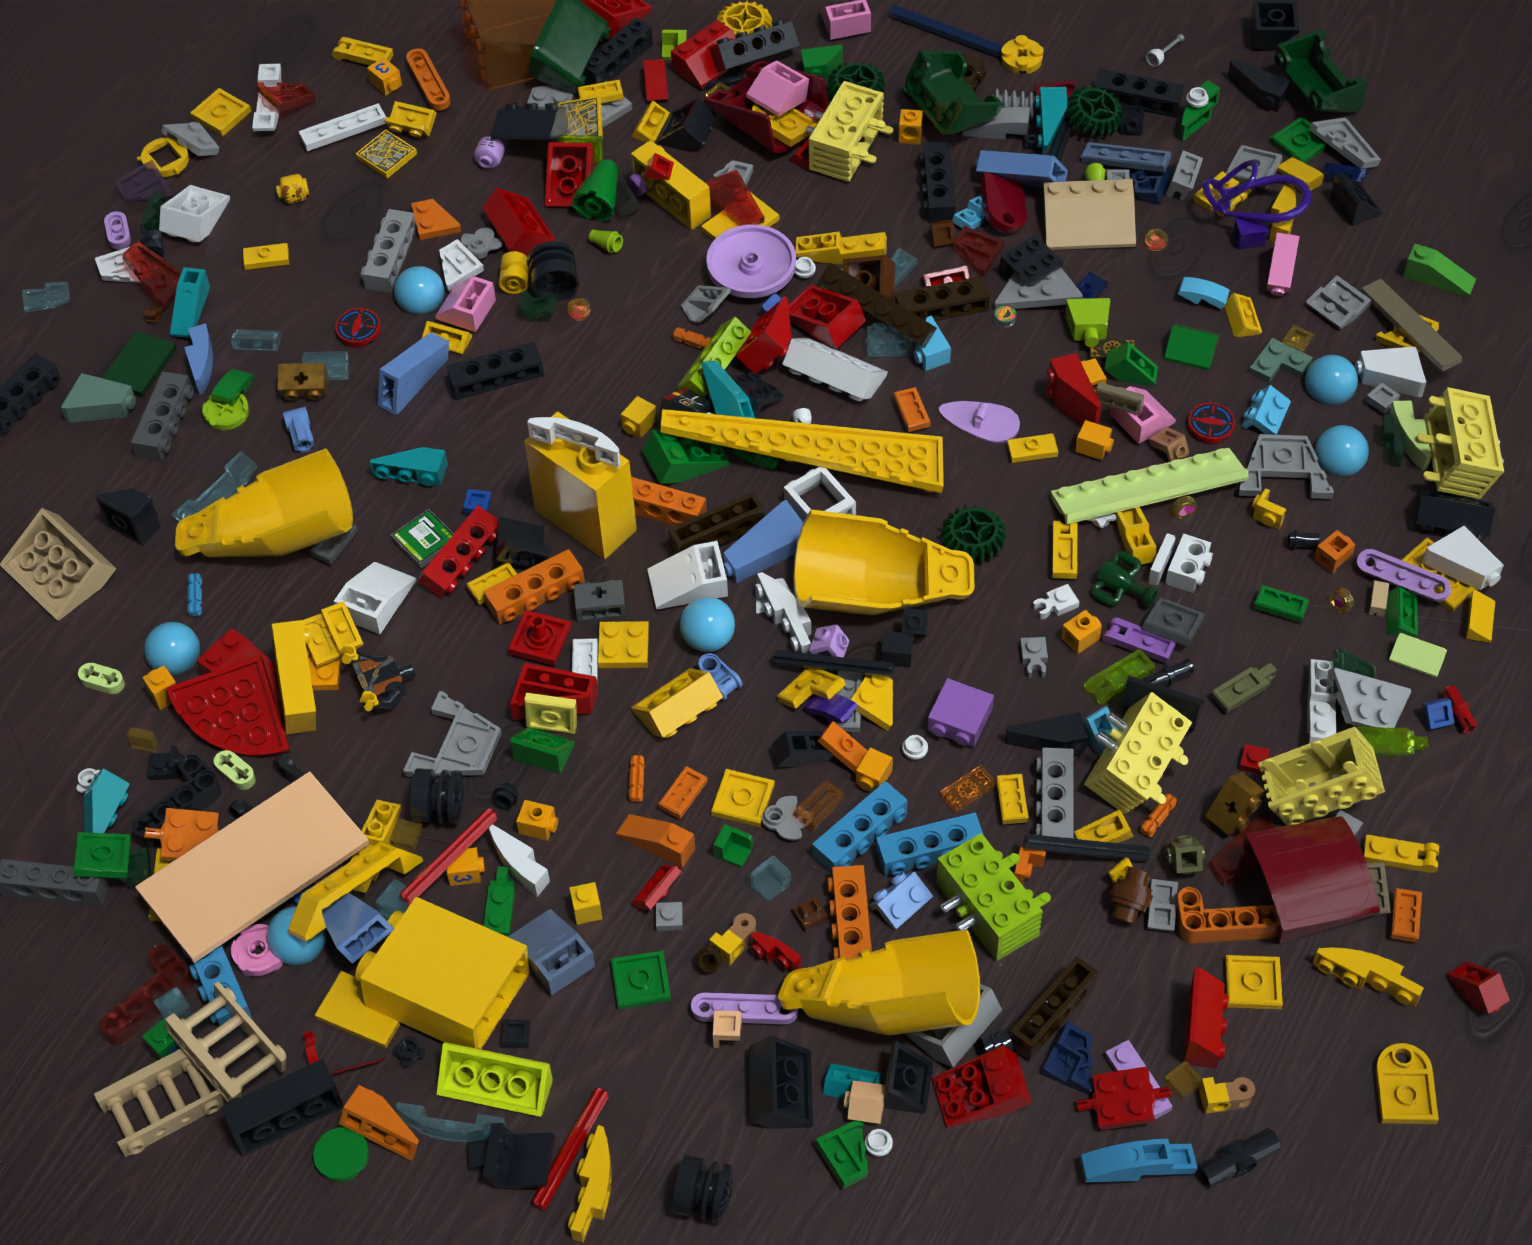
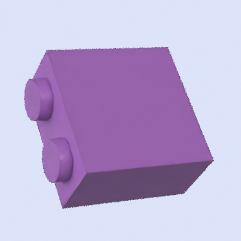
M947 678L928 716V731L936 736H944L955 740L960 745L975 747L993 710L994 695Z

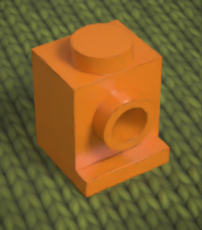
M1336 530L1317 546L1314 560L1333 574L1339 566L1353 556L1356 544L1348 536Z

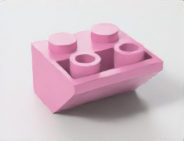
M857 0L820 8L830 40L871 32V12L866 0Z
M776 60L762 68L748 90L746 97L771 113L780 116L806 101L809 78Z
M472 276L455 284L435 315V319L476 332L496 301L493 282Z
M1132 386L1126 389L1144 395L1141 415L1110 407V415L1138 444L1176 422V419L1147 390Z

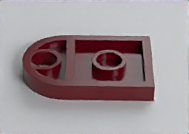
M984 172L980 177L984 214L987 220L995 228L1003 232H1018L1027 221L1023 183Z

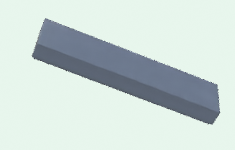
M1091 142L1087 143L1081 155L1082 163H1099L1107 166L1165 172L1171 159L1170 151Z

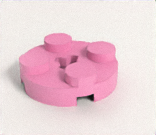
M255 924L248 926L240 932L241 935L236 941L234 939L232 943V958L236 967L245 976L266 975L274 970H278L283 964L280 959L272 954L268 947V925ZM258 945L265 949L261 954H252Z

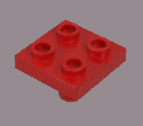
M525 610L508 648L509 654L555 666L572 628L571 621Z

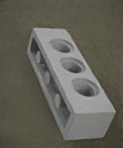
M388 209L386 217L382 218L380 232L375 235L373 249L369 250L367 264L361 270V279L364 280L365 289L387 293L392 292L417 229L414 213Z
M1043 748L1042 757H1037L1036 773H1041V779L1036 781V795H1041V802H1036V817H1041V824H1036V835L1073 839V749ZM1051 797H1056V798H1058L1059 800H1052V799H1050V798H1051ZM1053 819H1054V820H1058L1059 822L1054 823V822H1051L1050 820H1053Z

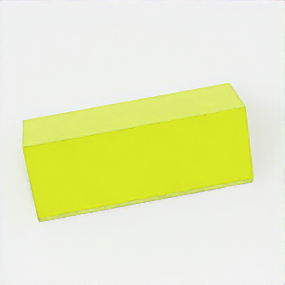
M444 1042L436 1095L541 1117L553 1078L550 1064Z

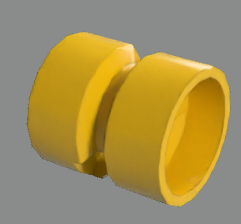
M514 251L505 253L502 256L499 274V287L502 291L509 294H520L527 290L529 263L528 257L525 254Z

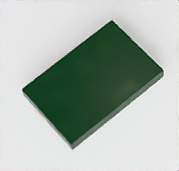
M136 330L103 376V379L130 385L134 395L144 397L176 351V343Z

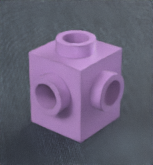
M837 624L817 628L809 651L811 654L844 657L849 639Z

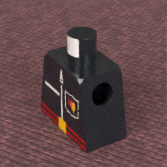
M682 388L662 398L657 419L661 420L662 409L712 414L710 413L712 403L698 394Z

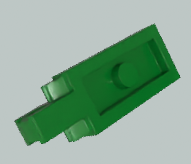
M498 866L496 880H491L490 886H488L484 927L508 937L511 934L515 887L514 881H509L510 873L508 872V867Z

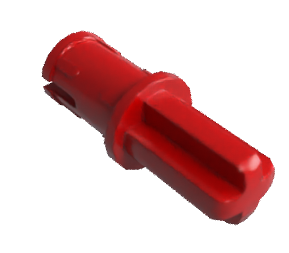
M1455 685L1447 686L1442 691V694L1445 698L1451 700L1453 716L1456 717L1463 733L1471 732L1467 722L1474 731L1477 729L1478 724L1469 711L1470 705L1464 702Z

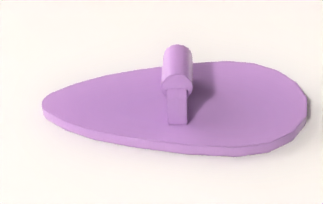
M958 401L942 404L939 407V414L949 424L989 443H1005L1007 440L1015 438L1019 432L1020 421L1018 415L1012 409L1002 405Z

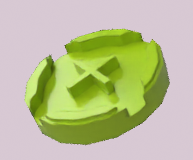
M243 394L238 396L234 405L212 400L210 395L208 397L209 400L206 404L204 402L202 406V414L206 423L217 430L234 429L245 422L249 415L248 401Z

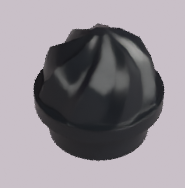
M501 783L493 791V802L502 809L511 808L518 800L516 787L511 783Z

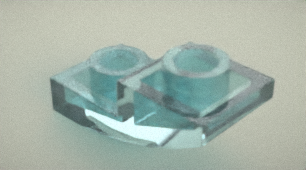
M898 248L891 258L895 262L894 288L918 263L915 257L901 248Z

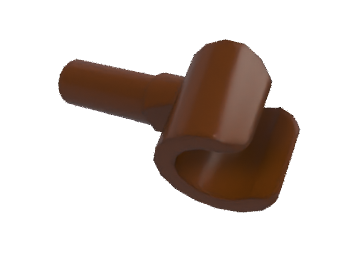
M166 300L156 309L146 308L144 315L148 317L145 321L158 323L162 311L171 304V301Z

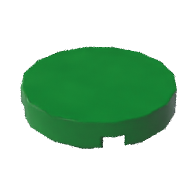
M346 1127L331 1129L323 1134L315 1144L313 1152L314 1163L319 1173L325 1176L326 1179L334 1182H345L357 1177L358 1173L367 1166L370 1155L365 1138Z

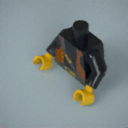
M345 644L340 650V653L344 654L341 658L344 664H349L353 660L352 666L355 677L363 693L359 702L365 703L364 709L371 713L380 709H392L406 694L403 681L416 676L411 662L397 667L393 657L390 655L379 656L358 652L350 644Z

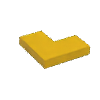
M807 668L781 691L777 698L780 703L796 709L812 694L830 700L846 683L842 677L820 669Z

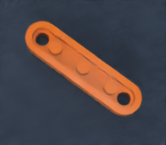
M419 48L410 50L406 55L407 64L430 107L434 110L448 108L451 103L450 95L425 50Z

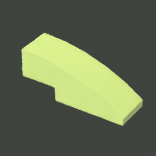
M1393 401L1389 418L1395 436L1410 459L1422 471H1427L1431 459L1430 446L1427 443L1419 442L1416 438L1419 433L1427 434L1425 419H1415L1412 401Z

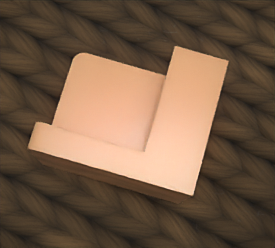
M714 1010V1048H719L720 1040L740 1041L742 1029L741 1011Z

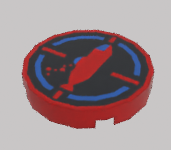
M354 308L339 316L336 321L335 331L337 337L344 345L364 347L368 345V342H374L381 333V324L377 314L365 308Z
M1217 403L1197 405L1191 410L1188 417V430L1190 433L1192 432L1200 442L1207 444L1223 442L1224 439L1232 436L1235 428V418L1232 412L1225 406Z

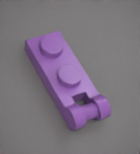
M1117 617L1112 618L1109 624L1110 629L1105 632L1102 638L1108 645H1118L1166 664L1176 646V642L1142 630V626Z

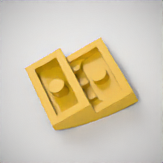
M344 601L321 609V614L302 620L303 629L308 628L310 643L306 645L317 668L343 657L344 654H341L340 650L345 644H350L355 649L363 646L362 639Z

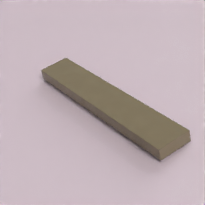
M1382 279L1362 287V294L1371 299L1372 304L1442 372L1462 362V356Z

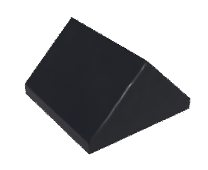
M1340 172L1335 174L1330 197L1352 226L1380 217L1383 214L1360 183Z
M893 1041L891 1044L884 1090V1108L920 1114L926 1113L933 1062L897 1041Z

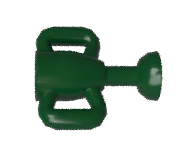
M1118 551L1113 554L1111 561L1107 560L1100 568L1096 578L1097 582L1092 587V595L1095 599L1108 606H1115L1120 603L1124 592L1131 591L1141 596L1144 606L1149 608L1158 595L1159 586L1154 585L1145 588L1135 583L1133 577L1141 570V561L1125 551ZM1118 560H1122L1134 568L1127 572L1118 566ZM1106 586L1116 590L1115 597L1102 592L1100 589Z

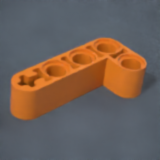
M1185 887L1178 893L1176 918L1180 938L1186 943L1197 944L1272 939L1280 934L1281 926L1274 905L1204 909L1202 896L1197 889ZM1183 902H1190L1193 905H1186ZM1240 922H1247L1250 925L1246 926L1241 924ZM1219 923L1224 927H1217L1214 924ZM1188 925H1194L1197 929H1191Z

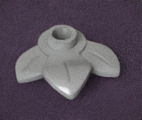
M480 228L476 230L475 234L465 233L461 236V243L477 259L486 257L489 250H497L504 244L503 239L494 238V231L490 228Z
M785 796L778 799L775 805L769 806L763 812L762 822L766 828L776 830L778 835L784 839L799 840L802 838L800 829L807 827L812 822L813 815L805 810L796 808L797 796Z

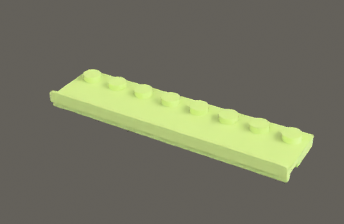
M1221 448L1205 454H1197L1192 457L1176 459L1172 462L1152 465L1139 470H1130L1127 473L1106 476L1094 481H1085L1069 487H1061L1051 491V500L1059 513L1064 515L1066 524L1246 481L1248 470L1242 466L1230 448Z

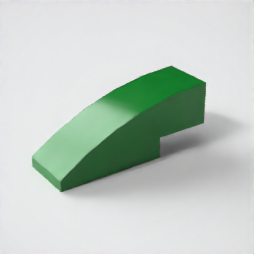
M1208 80L1200 86V88L1205 89L1207 92L1208 103L1203 107H1193L1187 104L1179 138L1182 142L1211 119L1212 108L1218 104L1221 88Z

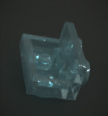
M883 323L867 326V354L869 357L913 356L912 339Z

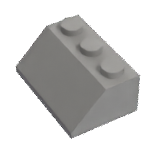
M980 984L978 1013L972 1024L905 1034L934 1060L954 1068L1002 1011V1008L993 990Z

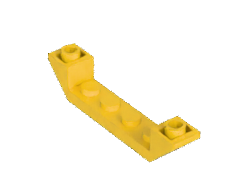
M380 841L302 893L288 928L289 934L304 941L314 938L316 934L326 928L322 909L329 907L334 901L351 892L353 888L362 882L369 880L371 876L383 868L388 867L405 874L422 863L423 858Z

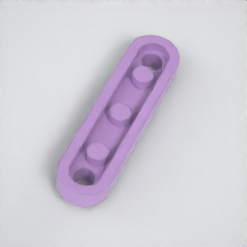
M1366 549L1357 558L1358 567L1364 574L1394 586H1399L1429 600L1442 602L1451 594L1450 583L1445 577L1377 550ZM1369 560L1375 561V564L1371 567L1366 565ZM1442 587L1443 591L1437 594L1434 592L1435 588Z
M699 993L691 1001L692 1015L695 1019L702 1022H714V1010L741 1011L742 1023L790 1024L798 1016V1009L788 1010L789 1013L786 1015L780 1013L786 1009L782 1008L778 995ZM703 1007L709 1008L707 1012H702L700 1009Z

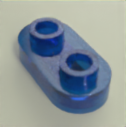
M1325 163L1323 172L1327 173V177L1334 178L1335 174L1340 172L1357 182L1367 179L1369 171L1365 168L1335 163Z

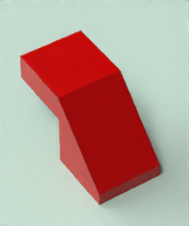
M644 60L647 102L668 100L665 60Z

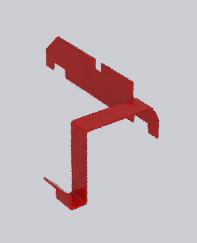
M312 1031L303 1033L309 1065L318 1061L315 1049L316 1041ZM387 1057L330 1072V1074L375 1063L383 1059H386Z

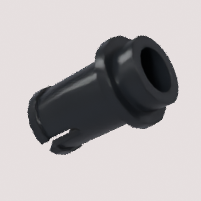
M1294 530L1288 534V546H1292L1293 549L1297 547L1317 548L1319 545V533H1300Z

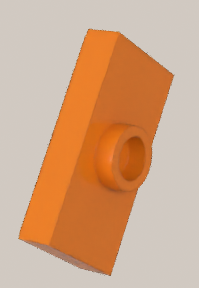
M916 387L894 392L893 398L908 432L930 427V419Z
M834 721L828 725L818 739L821 745L856 774V770L868 750Z
M686 766L658 803L659 809L681 819L707 784V777Z
M1395 888L1391 939L1418 942L1422 892Z

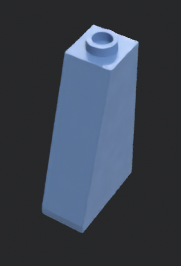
M981 150L975 165L976 172L981 176L986 172L1022 182L1023 185L1043 188L1044 182H1066L1068 170L1059 160L1051 155Z
M431 332L380 368L378 406L394 415L399 414L448 360L449 341Z
M787 500L782 501L724 552L723 566L725 574L728 577L731 576L736 584L795 555L803 522Z
M350 893L343 895L329 907L322 909L326 928L336 948L351 963H354L394 930L393 926L377 910Z

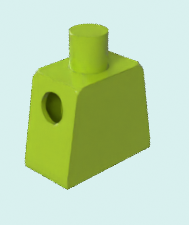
M1110 298L1067 299L1065 317L1074 340L1085 341L1086 346L1094 347L1099 343V340L1106 339Z

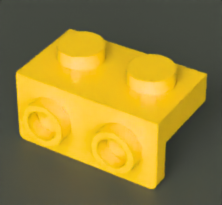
M395 101L390 118L385 117L384 122L391 131L397 133L406 131L418 138H421V136L429 137L437 113L431 109Z

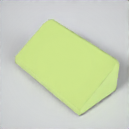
M1399 633L1389 661L1437 678L1447 650Z

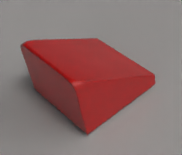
M654 153L647 162L644 177L669 180L674 162Z

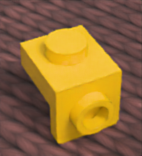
M1265 488L1262 495H1257L1253 501L1252 508L1255 509L1253 519L1279 530L1283 524L1286 509L1269 502L1270 490Z

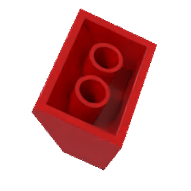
M716 20L671 50L673 71L700 89H703L709 81L716 80L728 72V69L718 72L710 47L717 45L716 41L728 37L729 41L736 39L732 29ZM734 46L733 51L738 55V48Z
M496 188L482 206L487 214V219L494 225L496 233L504 240L505 247L510 252L516 251L527 255L537 245L556 241L527 197Z
M1198 967L1194 969L1189 990L1184 1065L1217 1069L1219 1059H1224L1225 1043H1221V1034H1226L1227 1018H1222L1223 1010L1228 1008L1229 994H1224L1225 983Z

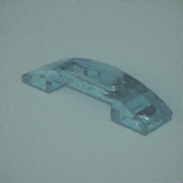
M240 451L224 466L227 471L194 502L190 499L185 501L172 513V516L180 522L183 518L198 513L222 497L227 499L238 492L236 488L247 484L255 472L257 464Z
M399 1102L396 1105L398 1115L405 1124L424 1135L450 1142L489 1139L492 1123H502L507 1127L503 1117L477 1114L476 1123L472 1124L427 1117L424 1106Z

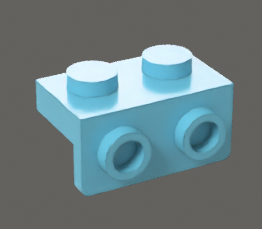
M1269 385L1262 390L1258 389L1251 398L1253 402L1244 414L1245 420L1242 427L1247 429L1254 425L1267 435H1277L1291 401L1273 386Z

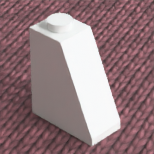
M1416 346L1361 351L1359 361L1355 363L1357 375L1360 374L1362 384L1377 387L1382 382L1395 392L1414 397L1423 396L1426 380Z
M1465 526L1427 547L1422 561L1426 566L1478 590H1482L1488 585H1495L1501 578L1500 574L1504 566Z

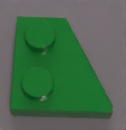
M852 1121L816 1138L814 1143L842 1189L865 1179L868 1174L867 1160L865 1159L866 1146L862 1130L863 1121Z

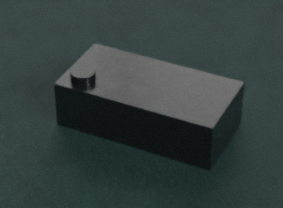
M322 1058L241 1098H233L220 1108L244 1157L343 1109L344 1105L337 1086Z

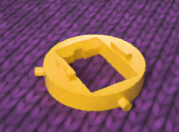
M164 137L147 144L141 156L137 157V161H142L144 169L149 174L156 177H169L179 174L187 166L189 154L186 147L177 143V137ZM168 145L179 159L161 168L150 156V153Z

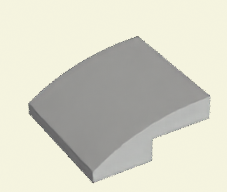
M1337 275L1324 288L1320 287L1306 301V305L1339 329L1354 321L1372 304L1371 299Z

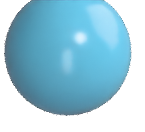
M424 266L410 267L403 271L395 282V300L398 306L407 313L420 315L432 312L441 305L444 299L443 282L439 275L430 268Z
M1325 355L1316 359L1309 366L1305 376V387L1308 394L1314 400L1327 405L1345 403L1354 395L1358 385L1356 369L1349 360L1339 355Z
M1338 425L1327 429L1321 434L1316 442L1315 453L1318 457V464L1324 471L1335 476L1344 477L1354 475L1362 470L1368 460L1369 447L1367 440L1360 431L1351 426Z
M701 597L695 599L682 612L680 618L681 634L686 643L698 651L713 652L719 650L731 640L734 634V615L728 605L717 598Z
M166 622L155 627L147 636L144 645L145 658L153 670L165 665L171 676L187 672L196 664V660L200 656V642L195 632L188 626L178 622Z
M297 906L285 908L277 913L267 929V944L272 954L280 959L281 962L295 966L313 961L322 952L326 943V928L307 941L289 934L288 928Z

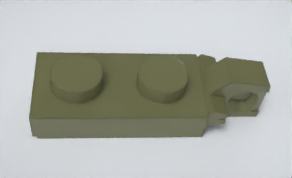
M1271 663L1260 670L1257 667H1250L1211 692V697L1227 714L1266 690L1270 686V681L1276 677L1277 669Z

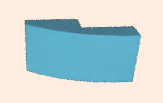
M982 195L969 200L967 208L953 216V223L968 233L987 220L984 214Z
M1184 277L1178 294L1195 304H1198L1203 299L1209 304L1222 309L1227 302L1229 289L1211 281Z

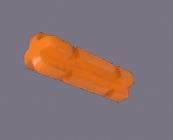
M677 327L673 332L674 340L684 341L685 344L700 349L702 347L705 348L711 340L710 337L706 339L704 335L689 330L685 332V329Z
M633 755L630 760L629 800L631 802H641L643 800L645 761L642 755Z
M1165 794L1166 802L1162 805L1157 804L1147 817L1148 820L1143 822L1140 829L1142 834L1152 837L1156 832V828H1159L1169 815V811H1172L1176 806L1177 799L1171 794Z

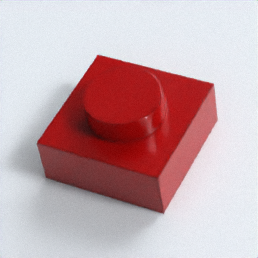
M1245 744L1239 770L1263 775L1258 762L1268 759L1270 749Z

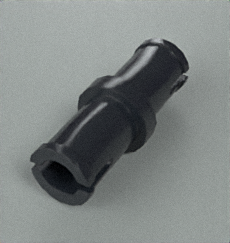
M1187 658L1171 667L1164 666L1161 671L1144 677L1143 680L1160 686L1173 685L1176 680L1193 674L1194 667L1192 664L1189 665L1191 661Z

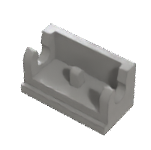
M1184 150L1182 151L1165 194L1166 197L1171 198L1176 191L1181 193L1180 201L1187 197L1189 191H1192L1203 160L1202 157Z

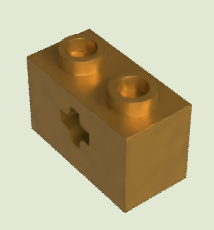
M325 363L278 364L277 390L281 398L286 400H297L298 398L318 400L321 397H328V370Z
M1242 771L1228 777L1205 816L1227 835L1237 831L1242 832L1250 823L1248 819L1250 814L1255 812L1261 805L1262 800L1260 798L1265 790Z

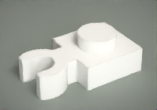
M1068 584L1047 592L1046 599L1040 598L1033 602L1034 610L1044 608V610L1039 612L1040 619L1047 618L1050 612L1053 611L1059 616L1079 607V600Z

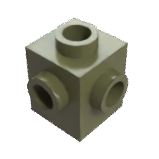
M1179 835L1177 839L1169 840L1170 848L1166 849L1167 863L1171 864L1176 873L1192 874L1197 871H1203L1205 849L1195 837Z

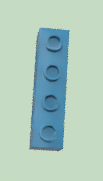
M885 781L812 843V857L831 874L832 867L850 866L855 857L859 854L863 855L868 851L876 837L886 835L892 825L904 820L907 815L908 800ZM879 812H880V813H884V815L879 816V815H876V813H879ZM864 828L866 831H858L857 829ZM840 844H847L848 846H847V847H840V846H838V845H840Z
M971 813L876 837V852L884 876L898 875L907 870L915 868L924 869L931 864L938 863L940 856L976 835L983 834L976 813ZM951 839H959L961 841L954 842L951 841ZM927 845H934V846H936V847H935V848H928V847H926V846H927ZM903 851H909V852H911V853H910V854H902L901 852H903Z
M222 945L211 951L208 956L202 957L189 966L195 981L200 979L203 984L198 989L204 1002L208 1000L211 1002L216 998L214 995V984L219 981L224 988L229 987L236 996L235 1001L252 1018ZM182 949V951H183V953H184V955H185V958H186V959H189V956H188V955L186 954V952ZM219 974L216 978L209 979L212 975ZM222 1006L211 1014L210 1018L213 1024L218 1022L221 1026L231 1019L232 1016Z

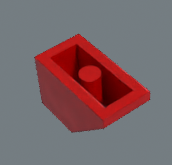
M1466 961L1446 974L1450 982L1475 1009L1489 1014L1498 1011L1502 1005L1510 1001L1499 972Z

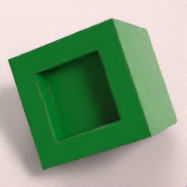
M724 824L713 844L714 857L742 868L753 849V836Z

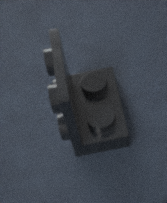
M1034 234L1001 255L998 272L1004 278L1015 272L1024 282L1032 286L1062 267L1063 260Z
M749 372L731 377L749 397L755 418L758 417L763 405L781 401L784 398V395L778 391L777 387L766 383L757 373Z
M504 517L498 519L496 560L531 568L551 558L552 548L544 547L543 526Z
M492 1123L483 1176L497 1189L546 1187L555 1135L552 1132L513 1134L502 1123Z

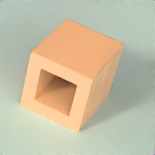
M853 1081L851 1091L845 1092L844 1107L849 1108L848 1119L881 1124L885 1085Z

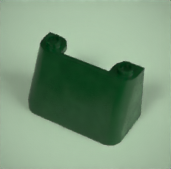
M557 0L532 49L528 76L576 95L578 87L584 86L587 76H584V71L598 41L607 40L611 28L608 27V22L579 0Z
M1322 29L1277 44L1274 56L1276 65L1283 70L1301 92L1311 108H1314L1316 111L1354 113L1361 110L1368 83L1363 77L1348 80L1330 59L1331 49L1324 46L1323 40L1327 38V35Z
M920 50L905 79V88L941 134L954 135L994 118L999 114L1003 103L998 97L989 95L982 102L963 79L967 63L959 51Z

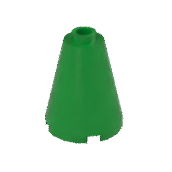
M610 159L600 160L573 195L572 206L584 218L590 220L591 217L598 218V222H603L613 217L619 168L614 161Z

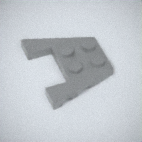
M1259 435L1247 468L1248 478L1246 481H1242L1239 488V496L1261 495V477L1309 478L1311 498H1333L1334 490L1332 486H1329L1326 480L1327 476L1324 470H1321L1318 464V457L1307 436Z
M439 691L431 708L432 714L452 719V725L437 758L411 752L403 770L404 776L413 777L416 768L434 769L436 776H440L442 770H448L450 776L453 770H460L462 776L484 775L502 735L501 728L479 714L470 712L462 703L453 701L446 693Z

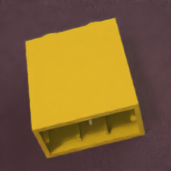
M558 411L552 416L555 418L568 419ZM530 437L524 440L535 511L605 560L637 530L630 461L620 455L621 464L618 468L597 461L594 450L558 438L554 440L552 445Z
M415 897L405 913L397 910L390 916L388 922L393 926L394 930L384 937L385 942L377 953L372 951L366 952L357 966L355 978L361 982L365 1006L440 1041L482 1049L530 974L527 945Z

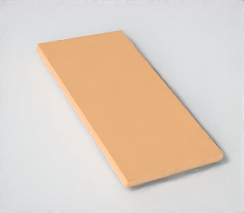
M309 771L135 886V888L189 958L195 963L370 843L368 838Z

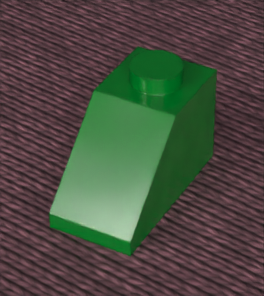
M833 45L801 49L802 72L820 76L826 80L832 74L833 69H837L838 65L843 63V46Z
M1128 341L1107 352L1105 370L1120 382L1153 386L1156 384L1158 366Z

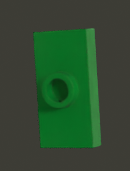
M1261 585L1254 609L1302 623L1309 599Z

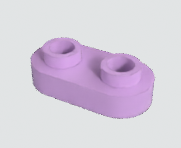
M117 211L109 213L104 219L109 244L114 249H124L131 243L126 216L122 212Z

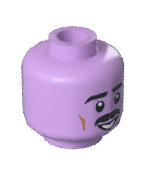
M491 136L481 138L474 151L475 161L483 168H496L504 156V145L499 139H491Z

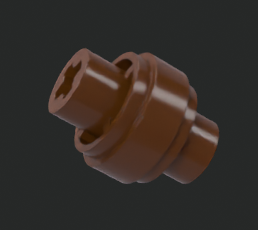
M1128 867L1125 878H1117L1116 883L1113 882L1109 894L1111 896L1110 901L1116 904L1112 915L1113 918L1135 924L1138 913H1146L1147 908L1150 909L1154 897L1151 895L1153 890L1147 887L1150 873Z

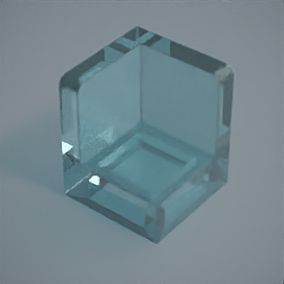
M773 855L750 873L751 887L765 901L770 902L791 885V871Z

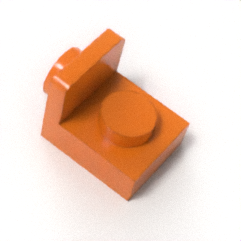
M1020 846V861L1016 864L1014 875L1022 885L1025 878L1030 879L1032 867L1043 868L1046 856L1045 851L1027 850Z

